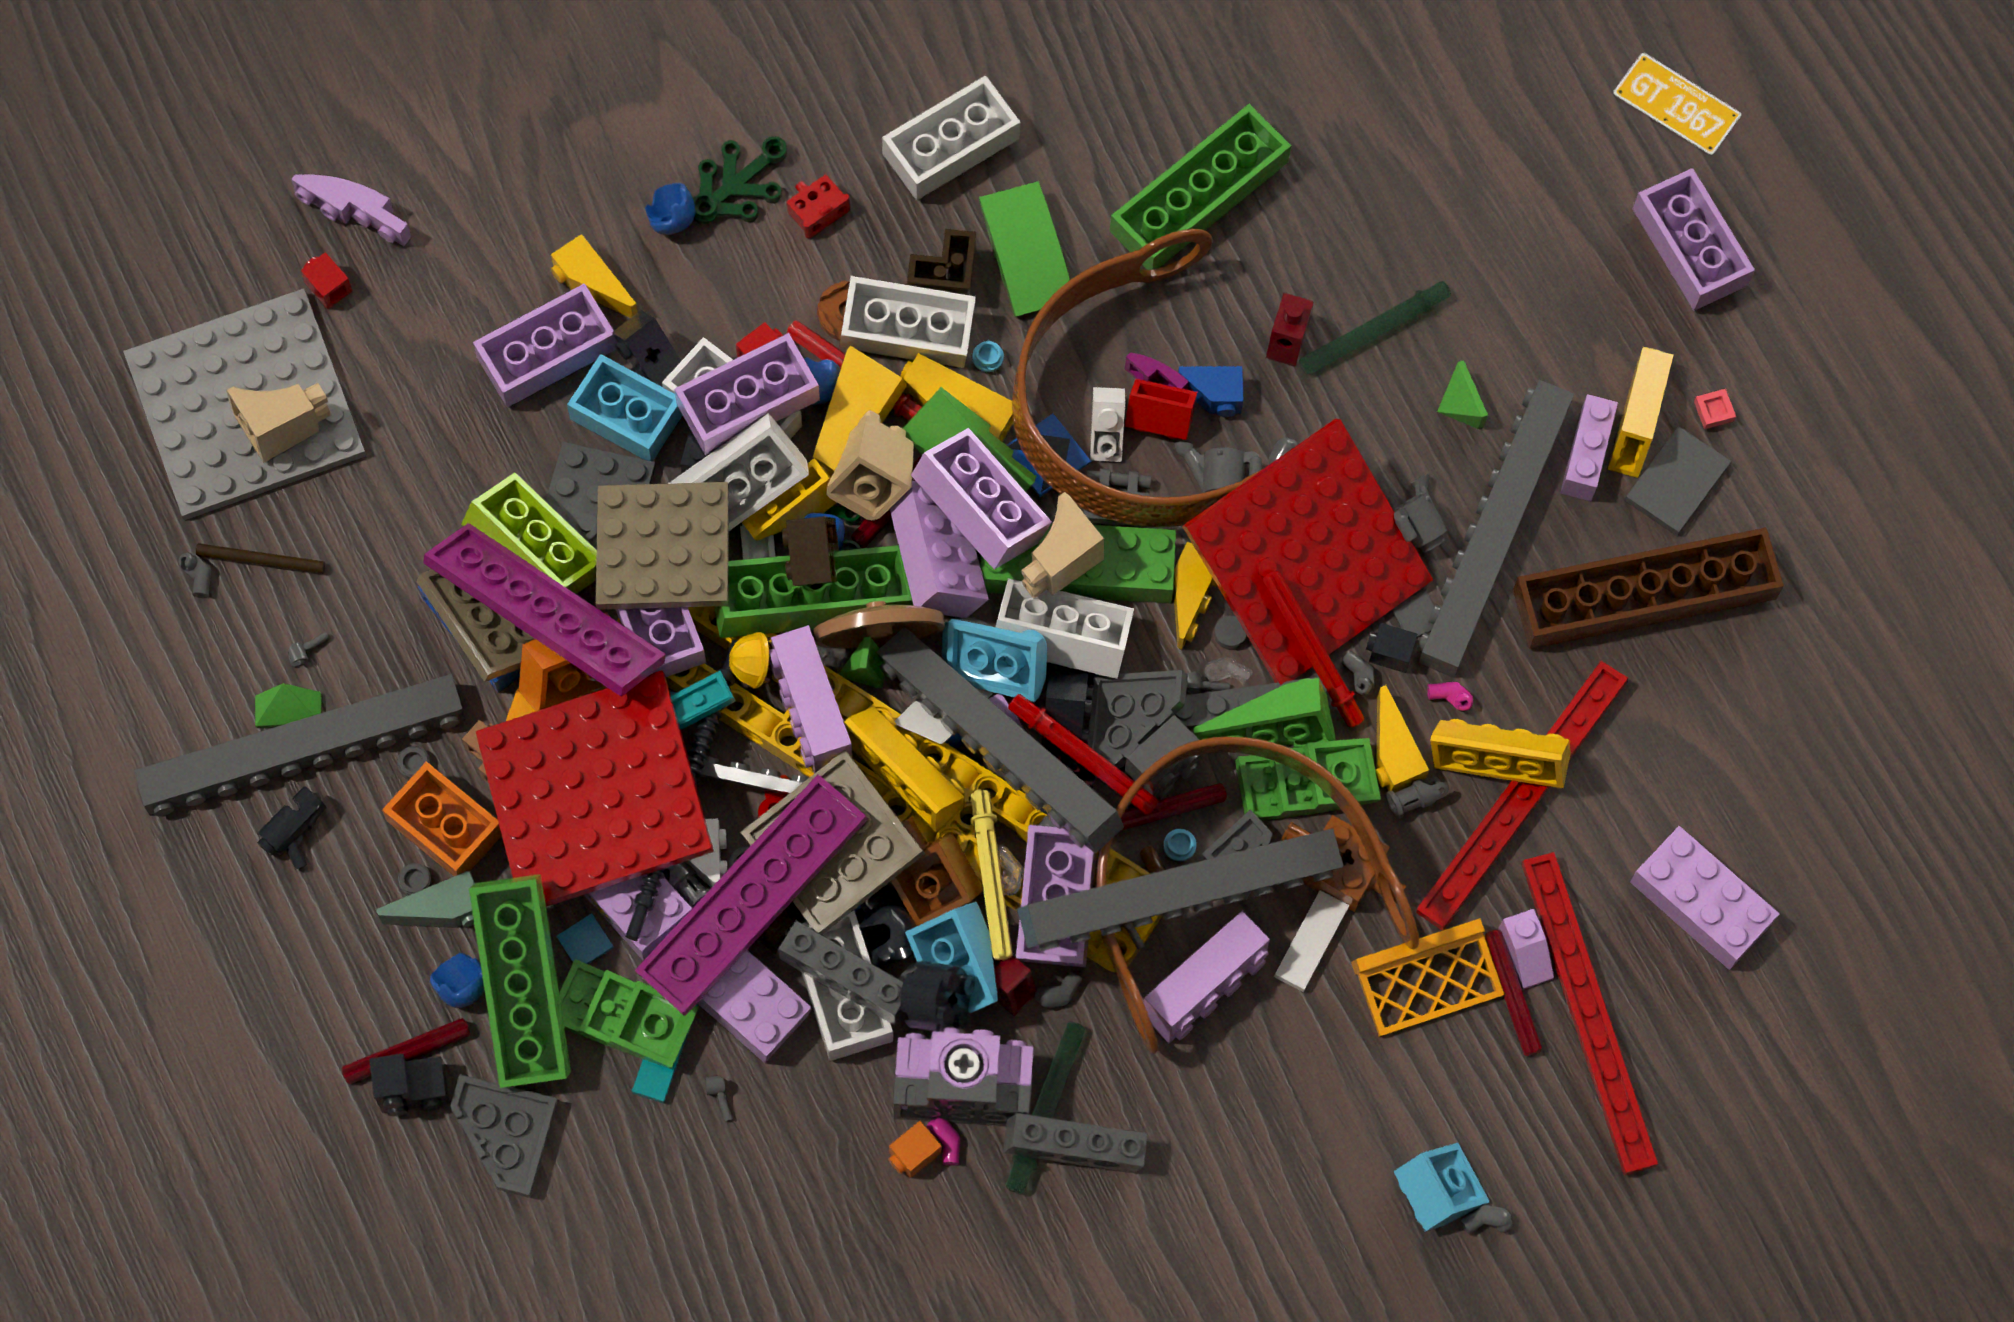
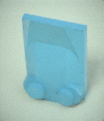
M956 619L944 622L942 658L975 688L1011 697L1021 694L1031 702H1035L1040 697L1046 679L1047 642L1039 632L1027 629L1019 633Z

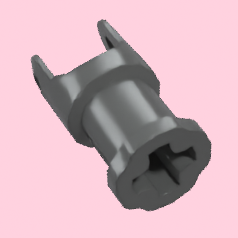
M1431 776L1424 780L1417 779L1412 781L1411 786L1395 793L1393 791L1387 792V800L1394 816L1397 819H1401L1404 817V813L1418 807L1424 809L1431 806L1436 800L1445 797L1448 794L1449 788L1438 777ZM1435 781V784L1430 786V783ZM1440 788L1444 789L1442 793H1439Z
M685 862L668 867L670 872L667 870L662 871L671 886L679 892L691 908L710 890V888L705 889L695 877V870Z

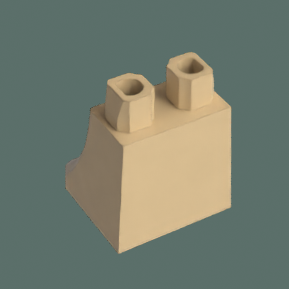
M318 383L302 390L299 384L271 391H253L234 386L226 390L233 415L263 463L318 433V422L331 416L326 404L328 403L327 396Z
M871 410L867 411L860 418L858 425L849 434L841 459L828 482L827 496L867 520L881 518L912 487L911 474L914 442L906 438V430L899 426H891L889 428L881 423L880 415Z
M1066 492L1058 496L1054 522L1046 538L1032 552V563L1021 570L1025 578L1022 580V585L1032 598H1036L1046 590L1053 596L1104 560V538Z

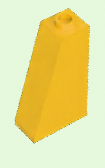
M851 345L846 351L813 454V458L817 460L830 477H832L841 459L850 432L858 425L860 418L867 411L871 410L880 415L881 423H883L907 387L902 377Z
M1647 347L1642 348L1608 470L1636 478L1639 477L1653 439L1674 355Z
M919 353L913 362L908 361L905 364L900 377L907 384L904 392L912 395V400L922 407L942 387L990 424L989 432L1003 442L1014 423L1011 400Z

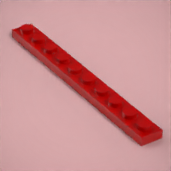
M1600 661L1547 733L1557 734L1564 737V739H1570V760L1628 682V677L1603 661ZM1511 781L1417 907L1416 914L1440 930H1445L1550 786Z
M1552 852L1523 860L1521 865L1623 1174L1628 1175L1656 1167L1658 1162L1555 853Z

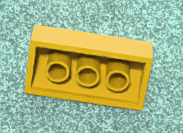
M873 706L844 721L852 750L935 833L964 808L965 797L963 794L965 792L962 787L953 779L948 781L940 773L942 769L939 764L930 756L925 758L917 750L919 746L916 741L907 733L902 735L895 728L896 723L885 711L880 713Z
M1459 719L1440 720L1431 735L1430 742L1435 769L1564 789L1571 755L1570 739H1564V737L1557 734H1547L1546 736L1532 734L1525 729L1504 730L1492 724L1472 725Z

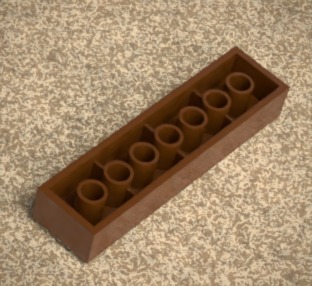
M1767 527L1519 576L1513 588V593L1528 648L1533 649L1776 600L1784 585Z

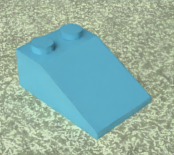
M977 901L953 909L905 932L917 962L927 961L959 966L965 970L967 975L974 977L975 988L970 995L969 1014L998 1001L990 932Z

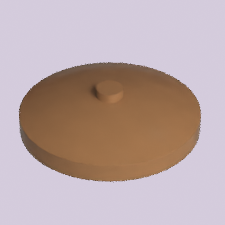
M875 601L867 603V608L838 615L817 625L814 628L815 644L820 647L856 649L864 637H871L879 647L887 643L904 626L917 638L922 639L944 630L945 623L943 613L939 610L912 605H886L885 601Z

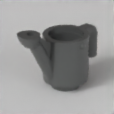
M1174 443L1177 454L1185 458L1203 493L1245 479V465L1249 464V476L1262 470V459L1254 451L1243 452L1234 448H1213L1207 450L1204 455H1200L1193 449V444Z
M1429 473L1411 482L1412 486L1416 489V496L1393 509L1395 512V523L1405 541L1412 542L1415 549L1420 547L1422 553L1443 543L1445 539L1442 534L1448 530L1429 496L1427 489L1429 486Z

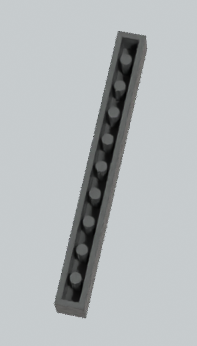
M1542 380L1538 381L1535 390L1528 389L1522 406L1527 407L1524 416L1517 414L1510 431L1515 434L1512 443L1505 442L1499 459L1504 461L1500 470L1494 468L1487 486L1492 488L1489 497L1483 495L1477 507L1476 513L1481 515L1477 524L1471 522L1464 540L1469 542L1465 552L1459 550L1452 568L1457 569L1454 579L1447 577L1440 595L1446 597L1442 607L1435 605L1428 623L1434 626L1430 635L1423 633L1417 647V651L1422 652L1419 660L1420 664L1453 678L1455 677L1568 412L1574 393Z
M905 626L876 652L882 662L879 668L888 679L893 681L896 678L901 682L900 687L911 699L915 696L921 700V706L930 716L934 717L938 714L942 718V725L952 735L960 734L963 737L961 740L964 745L974 754L979 751L984 756V762L991 770L1003 772L1005 774L1004 779L1014 790L1018 791L1021 788L1026 793V799L1034 808L1039 810L1042 807L1048 812L1047 817L1057 828L1061 829L1064 826L1070 831L1068 835L1080 848L1087 846L1096 854L1124 828L1117 810Z
M449 674L134 770L143 805L148 814L164 816L172 813L174 808L183 805L197 806L204 803L206 798L216 795L221 797L233 795L242 787L249 785L252 787L263 786L270 779L278 776L292 777L301 773V769L311 766L317 768L328 766L337 758L344 756L347 758L358 757L364 754L365 750L373 747L387 748L396 744V740L406 737L411 739L425 736L429 730L439 727L442 729L453 728L466 718L453 676Z
M1332 828L1028 904L1018 908L1017 911L1027 948L1039 946L1040 952L1060 947L1058 940L1070 938L1071 944L1091 939L1090 932L1101 930L1102 936L1122 931L1121 924L1132 922L1133 928L1153 923L1151 918L1153 916L1162 914L1164 920L1182 916V909L1193 906L1194 912L1213 908L1212 901L1223 899L1226 905L1244 900L1243 893L1253 891L1255 897L1274 892L1273 886L1283 883L1284 889L1304 885L1303 878L1313 876L1314 882L1334 877L1333 870L1344 866Z

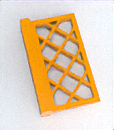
M1481 919L1419 938V946L1413 950L1404 943L1351 962L1355 975H1358L1379 1037L1504 995L1483 935L1485 930ZM1477 941L1481 956L1477 965H1474L1460 958V955L1465 945ZM1458 948L1455 955L1448 952L1449 950ZM1441 953L1453 959L1445 976L1429 968L1434 955ZM1428 958L1425 965L1417 962L1419 960ZM1483 961H1484L1486 970H1484V969L1481 968V965H1482ZM1457 962L1474 970L1467 986L1450 979ZM1411 964L1422 970L1415 986L1398 978L1404 965ZM1397 968L1394 975L1385 972ZM1426 972L1443 980L1436 996L1419 989ZM1478 973L1490 978L1494 992L1482 995L1470 989ZM1380 974L1391 980L1384 996L1371 990L1367 977ZM1395 982L1412 990L1404 1007L1387 999ZM1447 983L1464 991L1457 1004L1450 1005L1440 999ZM1416 993L1433 1001L1427 1014L1419 1015L1409 1010ZM1468 993H1469L1470 995L1476 997V998H1473V999H1470V1000L1465 1001V999H1466ZM1374 998L1381 1001L1378 1008ZM1386 1003L1402 1011L1396 1024L1384 1028L1380 1013ZM1437 1004L1445 1007L1434 1011ZM1406 1014L1414 1017L1412 1019L1403 1021Z

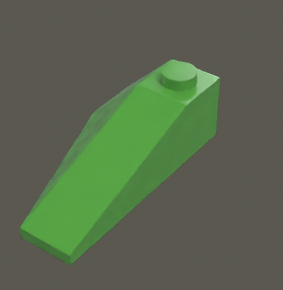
M1305 678L1298 682L1287 683L1194 727V735L1199 740L1215 737H1247L1270 741L1279 745H1293L1294 748L1304 747L1307 743L1336 741L1327 695L1319 678Z

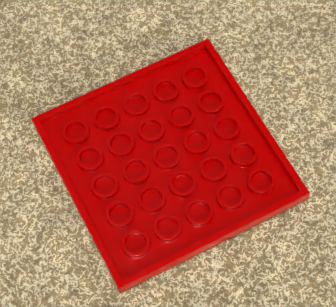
M1335 418L1182 526L1272 679L1280 685L1286 681L1296 679L1313 666L1263 582V578L1273 571L1281 573L1328 655L1433 580L1412 542L1405 541L1395 523V512L1341 419Z
M663 670L650 674L622 697L611 689L606 688L475 731L512 877L541 874L546 907L714 852Z

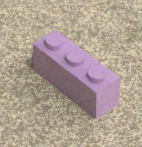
M1587 394L1581 409L1560 494L1587 501L1592 500L1598 485L1618 402Z

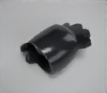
M880 889L861 904L865 915L863 922L859 925V929L865 932L871 954V964L877 968L880 965L895 963L914 955L905 932L917 927L903 901L898 899L897 893L893 890H888L884 893Z

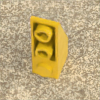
M1190 542L1186 543L1174 568L1173 594L1177 648L1181 650L1186 640L1192 642L1196 635L1199 624L1195 623L1198 614H1205L1212 597L1208 593L1212 585L1218 587Z

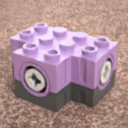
M944 1027L943 1032L932 1031V1039H926L925 1035L915 1033L906 1034V1038L898 1037L893 1102L894 1119L931 1121L943 1118L950 1123L1006 1126L1007 1120L1016 1113L1029 1115L1033 1046H1027L1026 1042L1019 1040H1010L1006 1044H1000V1036L993 1035L994 1033L989 1030H974L973 1034L960 1033L959 1029Z

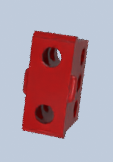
M826 174L809 186L800 181L795 186L799 193L786 201L788 214L803 229L806 238H812L851 209L849 195L843 194Z

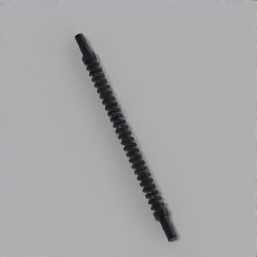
M732 640L723 667L717 670V672H722L728 686H733L737 678L729 666V654L737 640ZM726 707L700 720L702 724L697 726L699 732L694 734L696 741L691 742L693 749L688 751L690 755L688 759L696 785L699 783L696 777L702 775L699 769H703L705 766L702 761L708 758L705 752L711 750L708 744L714 741L711 736L717 733L714 727L720 725L717 719H721L723 716L720 711ZM668 867L649 873L642 878L644 885L639 886L641 893L635 896L633 902L635 910L625 935L626 938L638 941L648 911H652L656 903L653 898L659 894L656 888L662 886L659 879L665 877L662 871L667 870Z

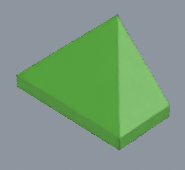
M1463 360L1457 363L1437 412L1476 429H1481L1485 426L1488 414Z
M871 637L863 638L839 675L845 679L875 688H883L885 675L879 668L882 662L876 653L880 648Z
M282 683L255 695L256 728L278 727L322 713L321 692Z

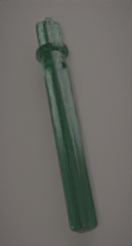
M1440 281L1423 291H1415L1413 297L1302 357L1299 360L1302 370L1307 375H1310L1422 312H1431V307L1450 298L1451 291L1449 286L1444 281Z
M1075 1022L1067 1023L1032 1116L1052 1119L1085 1033V1028L1081 1024ZM1013 1155L1011 1160L1014 1164L1006 1182V1188L1014 1193L1022 1194L1026 1189L1032 1170H1036L1038 1167L1037 1163H1035L1037 1158Z

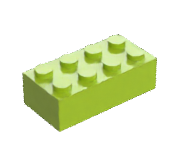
M513 473L471 502L461 523L462 526L470 523L575 594L595 581L597 550L516 473Z

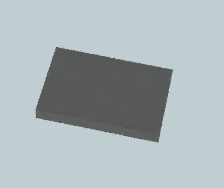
M1678 426L1627 494L1624 501L1678 536L1728 468L1731 461Z

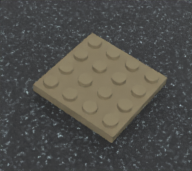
M728 482L598 486L597 609L728 606Z
M434 570L419 574L416 582L484 682L521 668L522 644L535 638Z
M846 750L837 755L741 831L748 843L752 845L817 774L867 816L868 820L793 900V903L814 931L820 935L826 933L925 854Z

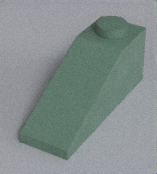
M466 871L380 907L376 911L382 924L459 927L463 925V927H469L474 925L469 888L474 882L470 872Z

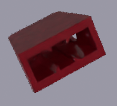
M1283 293L1272 328L1266 359L1296 367L1312 316L1313 301ZM1287 339L1292 342V345L1286 346L1281 344L1280 341Z
M1013 955L1008 960L1003 961L993 958L998 1002L1010 1014L1015 1016L1034 997L1036 987L1032 972Z

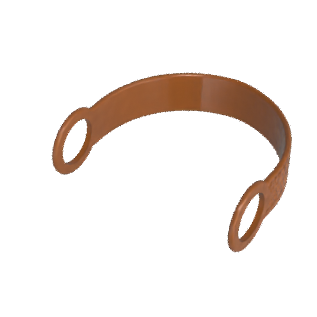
M1185 229L1164 235L1139 250L1111 258L1083 271L1069 280L1050 297L1036 315L1025 337L1014 380L1012 397L1014 428L1019 445L1036 472L1059 494L1066 492L1077 506L1105 519L1143 527L1183 526L1260 472L1257 471L1240 482L1213 491L1189 496L1151 497L1123 492L1089 478L1061 458L1040 434L1029 412L1025 383L1026 367L1035 347L1047 330L1069 310L1097 294L1132 282L1146 283L1162 280L1191 267L1202 259L1212 246V236L1205 230ZM1183 242L1197 243L1189 254L1170 265L1152 270L1140 269L1141 265L1150 256L1166 247Z
M1215 737L1189 742L1170 751L1146 769L1128 789L1116 808L1121 819L1131 801L1148 782L1166 768L1188 757L1210 753H1242L1267 758L1286 765L1317 784L1335 801L1347 816L1364 846L1374 870L1383 901L1398 934L1408 948L1413 950L1419 946L1418 931L1410 905L1367 814L1350 791L1334 775L1317 762L1293 749L1270 741L1247 737ZM1112 839L1099 850L1095 870V888L1106 885L1107 863ZM1389 885H1390V887H1391V889H1392V891H1393V893H1394V895H1395V898H1396L1397 903H1398V905H1399V908H1400V910H1401L1403 919H1402V917H1401V915H1400V913H1399V911H1398V909H1397V906H1396V904H1395V902H1394V899H1393V896H1392V894H1391ZM1115 933L1102 936L1135 1026L1148 1051L1155 1054L1158 1051L1156 1035L1143 999L1123 957Z

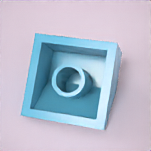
M1459 1143L1423 1152L1393 1171L1398 1179L1401 1191L1407 1196L1417 1221L1423 1226L1425 1231L1442 1227L1490 1202Z

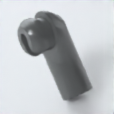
M1349 651L1341 664L1354 672L1355 691L1360 695L1367 696L1375 688L1374 668L1355 653Z

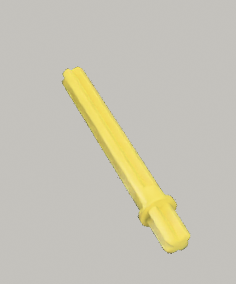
M976 790L971 794L973 817L970 821L971 825L975 826L992 954L995 960L1003 961L1012 957V947L994 827L997 817L992 813L990 793L987 790Z

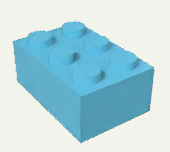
M602 354L599 355L567 404L570 420L636 456L652 462L683 416L676 404L674 393Z

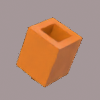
M919 1121L889 1145L891 1157L888 1160L899 1174L905 1172L909 1178H912L942 1153V1146L924 1124Z

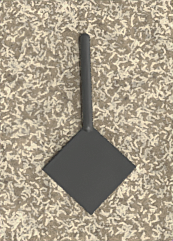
M1426 590L1407 598L1392 609L1401 629L1417 633V637L1423 635V633L1430 632L1434 626L1428 622L1435 606Z

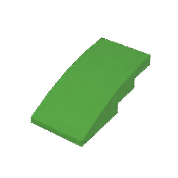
M1038 181L978 198L993 254L997 258L1004 288L1006 287L1014 317L1041 310L1050 297L1070 280L1058 237Z
M942 387L933 394L903 427L906 430V437L914 442L915 448L921 455L969 428L1025 492L1035 482L1036 475L1012 458L1013 450L989 432L991 425Z
M1369 738L1307 743L1304 747L1290 748L1309 757L1328 770L1350 791L1360 805L1381 800ZM1255 755L1238 756L1235 760L1244 814L1251 810L1263 821L1340 810L1335 801L1317 784L1286 765Z
M577 959L574 960L559 993L565 1029L670 1069L673 1067L699 1008L694 1006L684 1017L651 986L638 980L637 982L631 981L608 970L604 972Z

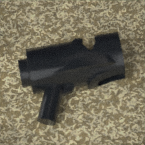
M305 786L293 797V801L298 806L299 811L292 810L290 806L284 805L257 832L261 838L257 844L270 856L275 852L281 856L287 850L295 870L307 865L299 847L303 840L302 834L307 829L311 831L321 813L327 808Z

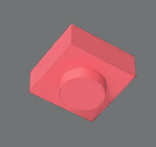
M1726 389L1696 396L1694 400L1704 429L1734 422L1736 418Z

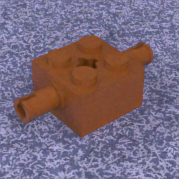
M1332 815L1324 830L1333 828L1341 859L1347 861L1348 864L1333 870L1334 877L1314 882L1313 876L1303 878V882L1306 886L1317 892L1321 890L1348 904V909L1355 912L1367 891L1370 892L1372 889L1379 894L1381 893L1372 865L1354 827ZM1290 822L1281 840L1284 841L1311 833ZM1381 842L1387 856L1390 846ZM1400 883L1403 891H1405L1407 885ZM1389 885V888H1390L1391 894H1392V896H1393L1394 902H1395V904H1397V900H1396V898H1395V895H1394V893H1393V891H1392V889H1391V887H1390V885Z
M913 816L902 821V824L925 854L891 880L916 926L964 906L984 890L952 832L933 842H926Z

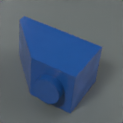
M1242 366L1179 367L1178 373L1189 381L1188 390L1197 392L1196 402L1209 414H1217L1221 417L1241 414L1243 406Z

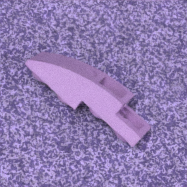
M294 175L291 179L295 189V196L307 205L312 203L319 207L322 214L332 221L338 219L347 224L353 216L362 226L368 227L370 225L378 230L379 235L390 243L396 241L402 246H405L411 238L408 224L392 214L393 209L390 199L373 189L352 181L324 175Z

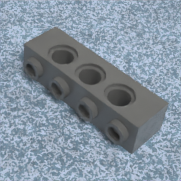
M798 921L794 923L779 947L780 960L895 1026L904 1012L901 1011L900 1005L903 982Z
M1016 1113L1007 1120L1003 1153L1134 1173L1144 1167L1147 1133Z

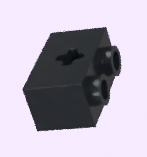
M642 310L612 332L618 342L615 345L618 353L625 360H629L633 366L630 370L659 386L681 362L655 317Z

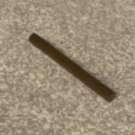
M198 543L196 546V555L201 557L323 574L325 570V561Z

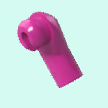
M1458 682L1427 684L1429 700L1446 699L1459 711H1468L1473 706V696Z
M937 1118L936 1120L929 1121L926 1128L943 1144L942 1164L949 1166L959 1165L960 1134L946 1119Z

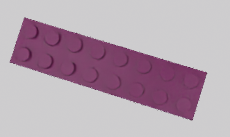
M470 523L461 527L424 554L423 563L621 697L665 663V653Z
M817 774L635 969V972L685 1017L868 820L867 816Z

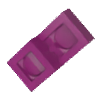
M1130 352L1126 356L1125 370L1135 379L1157 382L1188 390L1189 381L1169 366L1141 354Z

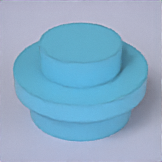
M982 342L973 351V363L983 372L996 371L1003 364L1004 352L994 342Z
M1185 829L1172 830L1165 837L1164 851L1174 861H1186L1196 851V839L1191 832Z

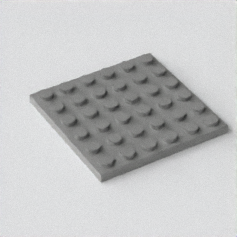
M304 288L123 351L184 520L366 456ZM318 383L327 396L328 403L326 404L331 416L318 422V433L263 463L233 415L226 390L234 386L253 391H271L299 384L302 390Z

